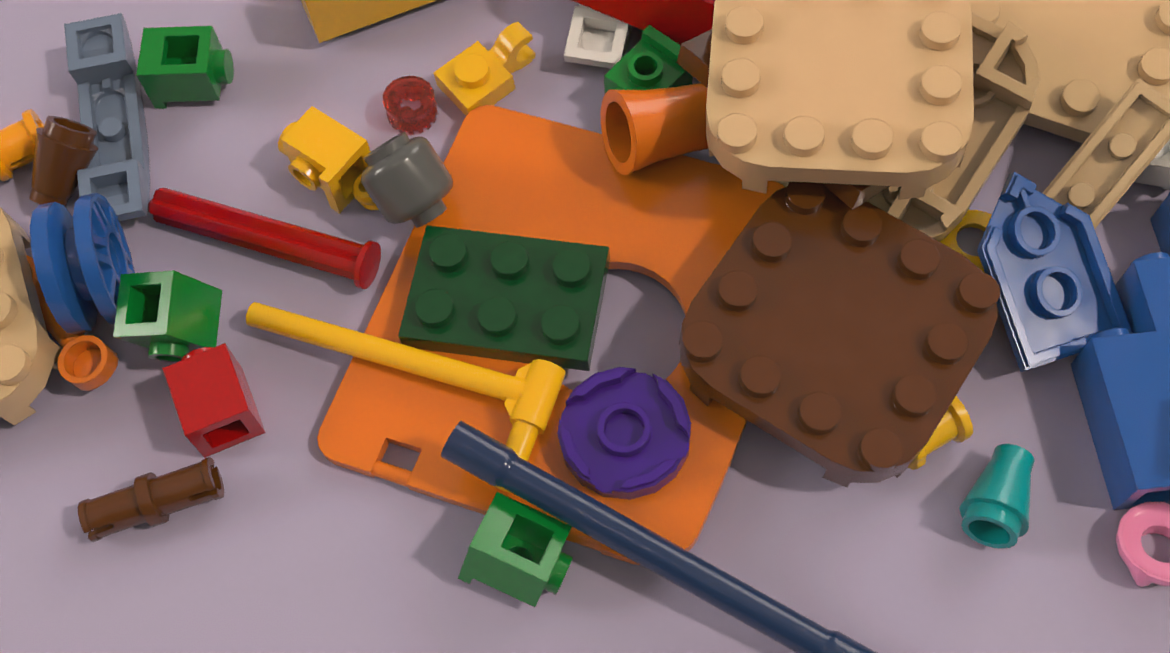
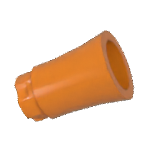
M695 83L679 87L649 90H608L602 100L600 121L606 152L614 168L620 174L628 175L656 162L708 149L706 139L708 88L702 83Z

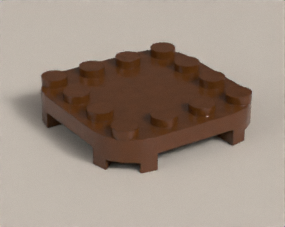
M789 182L787 187L777 190L760 205L692 300L681 327L679 340L680 362L691 383L690 391L702 402L709 406L714 399L827 469L822 478L847 488L850 483H878L893 476L898 478L913 463L928 443L992 336L998 317L996 302L1000 296V287L992 276L983 273L981 269L959 252L867 201L852 210L822 183Z

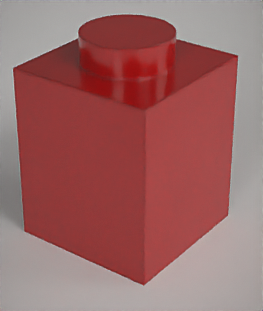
M226 343L214 348L203 347L195 349L183 356L181 361L162 368L184 435L204 458L266 433L244 371Z

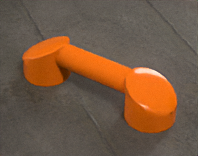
M26 255L46 329L62 348L58 357L59 373L65 380L82 391H90L100 387L114 374L119 361L117 353L95 336L84 335L83 333H66L56 322L45 301L36 275L33 258Z

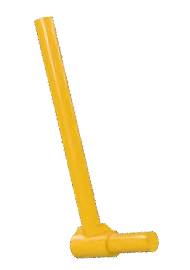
M253 302L246 313V324L248 326L504 400L505 408L510 416V423L513 425L506 446L513 449L520 458L526 461L529 460L538 434H543L566 375L565 370L560 366L546 360L535 359L532 363L518 369L515 376H511L258 302ZM494 486V487H496V488H498V489H500V490H503V491H505V492L512 493V492H510V491L504 489L503 487Z

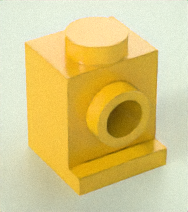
M311 106L297 122L289 124L283 130L278 141L279 151L288 156L291 162L288 165V169L293 177L312 191H315L318 187L323 189L333 210L340 214L355 198L353 195V183L368 166L364 157L371 152L366 139Z

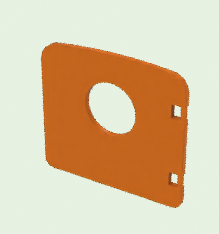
M494 105L476 107L464 118L443 163L453 180L452 189L442 199L447 209L441 215L421 227L416 228L414 225L364 333L402 344L398 334L426 225L609 247L610 263L608 269L635 271L655 279L675 296L686 315L694 297L760 205L777 190L785 187L776 181H767V194L743 189L742 180L724 169L721 165L684 155L656 162L628 175H622L612 165L601 133ZM425 350L511 376H515L518 369L530 364ZM357 357L352 358L321 424L317 437L318 447L328 461L373 478L376 476L406 486L412 491L484 515L496 492H499L561 521L519 496L500 490L441 457L446 441L460 421L506 445L513 425L510 423V416L505 408L504 400ZM679 362L674 371L665 380L684 399L691 421V436L687 459L677 476L656 493L631 500L603 497L581 485L565 464L557 433L559 419L561 420L562 412L566 407V401L573 390L562 384L543 434H538L528 462L687 551L691 550L696 544L721 490L747 420L714 399L709 406L702 402L690 391L691 383L681 362ZM389 443L420 453L413 471L382 462ZM574 527L571 528L566 539L567 541L600 551L603 555L630 564L640 565Z

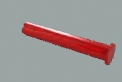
M168 188L155 190L153 199L148 203V212L153 215V219L156 222L353 279L357 288L367 289L374 281L379 269L381 247L378 242L372 240L367 241L364 245Z

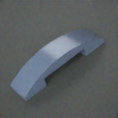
M122 13L64 24L68 72L77 83L80 122L97 132L93 144L98 147L94 158L88 168L77 170L79 197L93 193L103 195L114 209L119 221L147 216L150 197L148 137L141 88L136 76L137 68L126 21Z

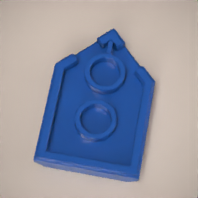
M1015 171L1010 173L977 248V252L985 273L992 276L1000 287V296L996 304L1020 372L1080 353L1090 338L1101 331L1113 328H1126L1130 334H1133L1090 215L1070 203L1064 205L1058 203L1036 190V184Z

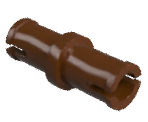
M211 457L158 477L154 473L149 472L136 477L134 485L93 499L80 501L78 504L79 522L84 533H88V539L96 542L105 536L146 522L152 527L169 521V516L172 513L212 499L218 500L223 498L224 485L220 471L217 466L215 467L214 460Z

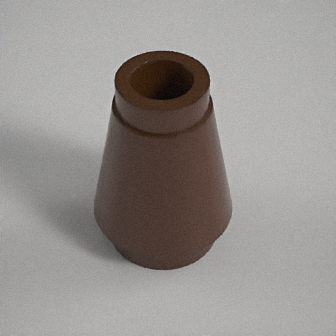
M47 116L44 127L36 129L30 200L39 205L57 202L67 207L68 200L72 197L78 186L77 170L88 168L98 150V147L93 144L97 134L94 129L67 118Z

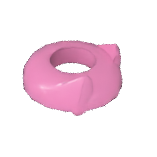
M1144 502L1130 508L1119 521L1116 534L1118 552L1128 566L1138 586H1148L1151 583L1170 586V563L1160 562L1150 557L1143 549L1141 537L1147 534H1160L1170 539V504L1165 502Z

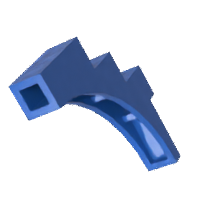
M1170 192L1150 218L1161 252L1146 254L1135 259L1115 284L1133 334H1130L1126 328H1113L1101 331L1090 338L1089 342L1070 364L1113 510L1130 509L1144 502H1165L1170 504Z

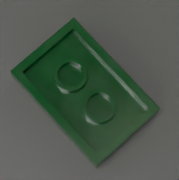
M426 225L398 337L402 344L418 349L522 363H532L535 359L552 362L561 368L589 371L610 263L609 247Z

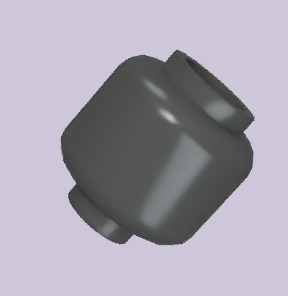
M404 131L381 144L364 157L368 166L364 169L361 176L362 185L389 223L398 224L411 219L416 228L429 223L447 209L442 199L452 189L453 180L451 174L426 138L414 137L409 139Z

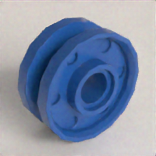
M99 193L80 196L75 202L73 216L64 205L57 202L39 205L33 210L31 217V252L41 290L56 322L66 333L80 334L92 331L97 323L99 311L109 324L115 325L121 274L135 273L123 228L114 209L107 199Z

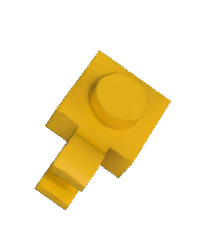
M518 21L514 22L499 34L494 46L489 51L477 41L433 72L436 84L465 116L476 107L494 105L515 90L514 79L511 74L527 66L536 57L535 52L527 45L533 40V37Z

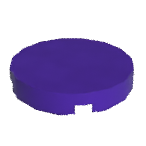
M617 367L595 373L573 389L566 401V407L562 412L561 420L559 419L557 435L565 464L581 485L603 497L631 500L656 493L677 476L689 455L691 421L684 399L667 380L653 373L652 376L646 373H638L636 368Z

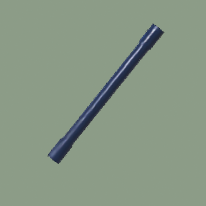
M463 421L456 425L444 445L441 457L492 486L503 487L796 653H877L839 631L826 629L520 458L510 447Z

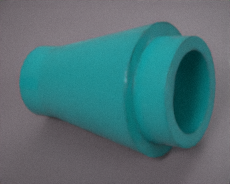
M1000 444L996 446L991 460L961 503L959 510L963 517L962 529L974 541L988 547L1005 549L1013 547L1017 543L1018 537L1024 536L1028 532L1031 471L1035 462L1033 455L1028 450L1014 444Z

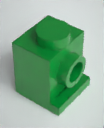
M648 25L642 31V39L604 75V95L611 89L649 90L692 84L693 76L677 63L681 45L651 25Z
M213 26L143 28L136 76L154 108L167 109V102L220 100L221 84L232 83L234 65L230 50L222 48Z
M496 492L469 545L458 579L468 584L471 583L472 579H475L528 605L536 607L543 590L554 595L557 594L573 557L561 552L572 526Z

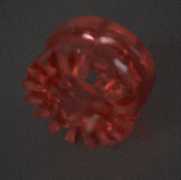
M403 76L393 80L384 91L383 105L387 112V119L393 129H399L400 133L407 131L409 135H414V131H418L420 134L424 132L423 128L429 129L431 127V122L435 123L438 110L434 90L430 83L423 78ZM402 99L405 102L408 99L412 102L419 100L421 106L415 110L409 106L401 108Z

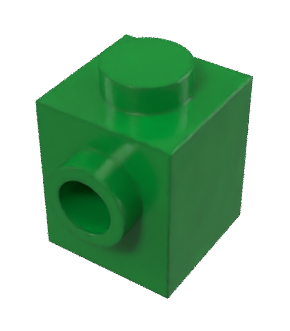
M174 270L121 274L113 337L148 348L149 358L166 362H179L187 353L198 348H214L217 346L222 290Z

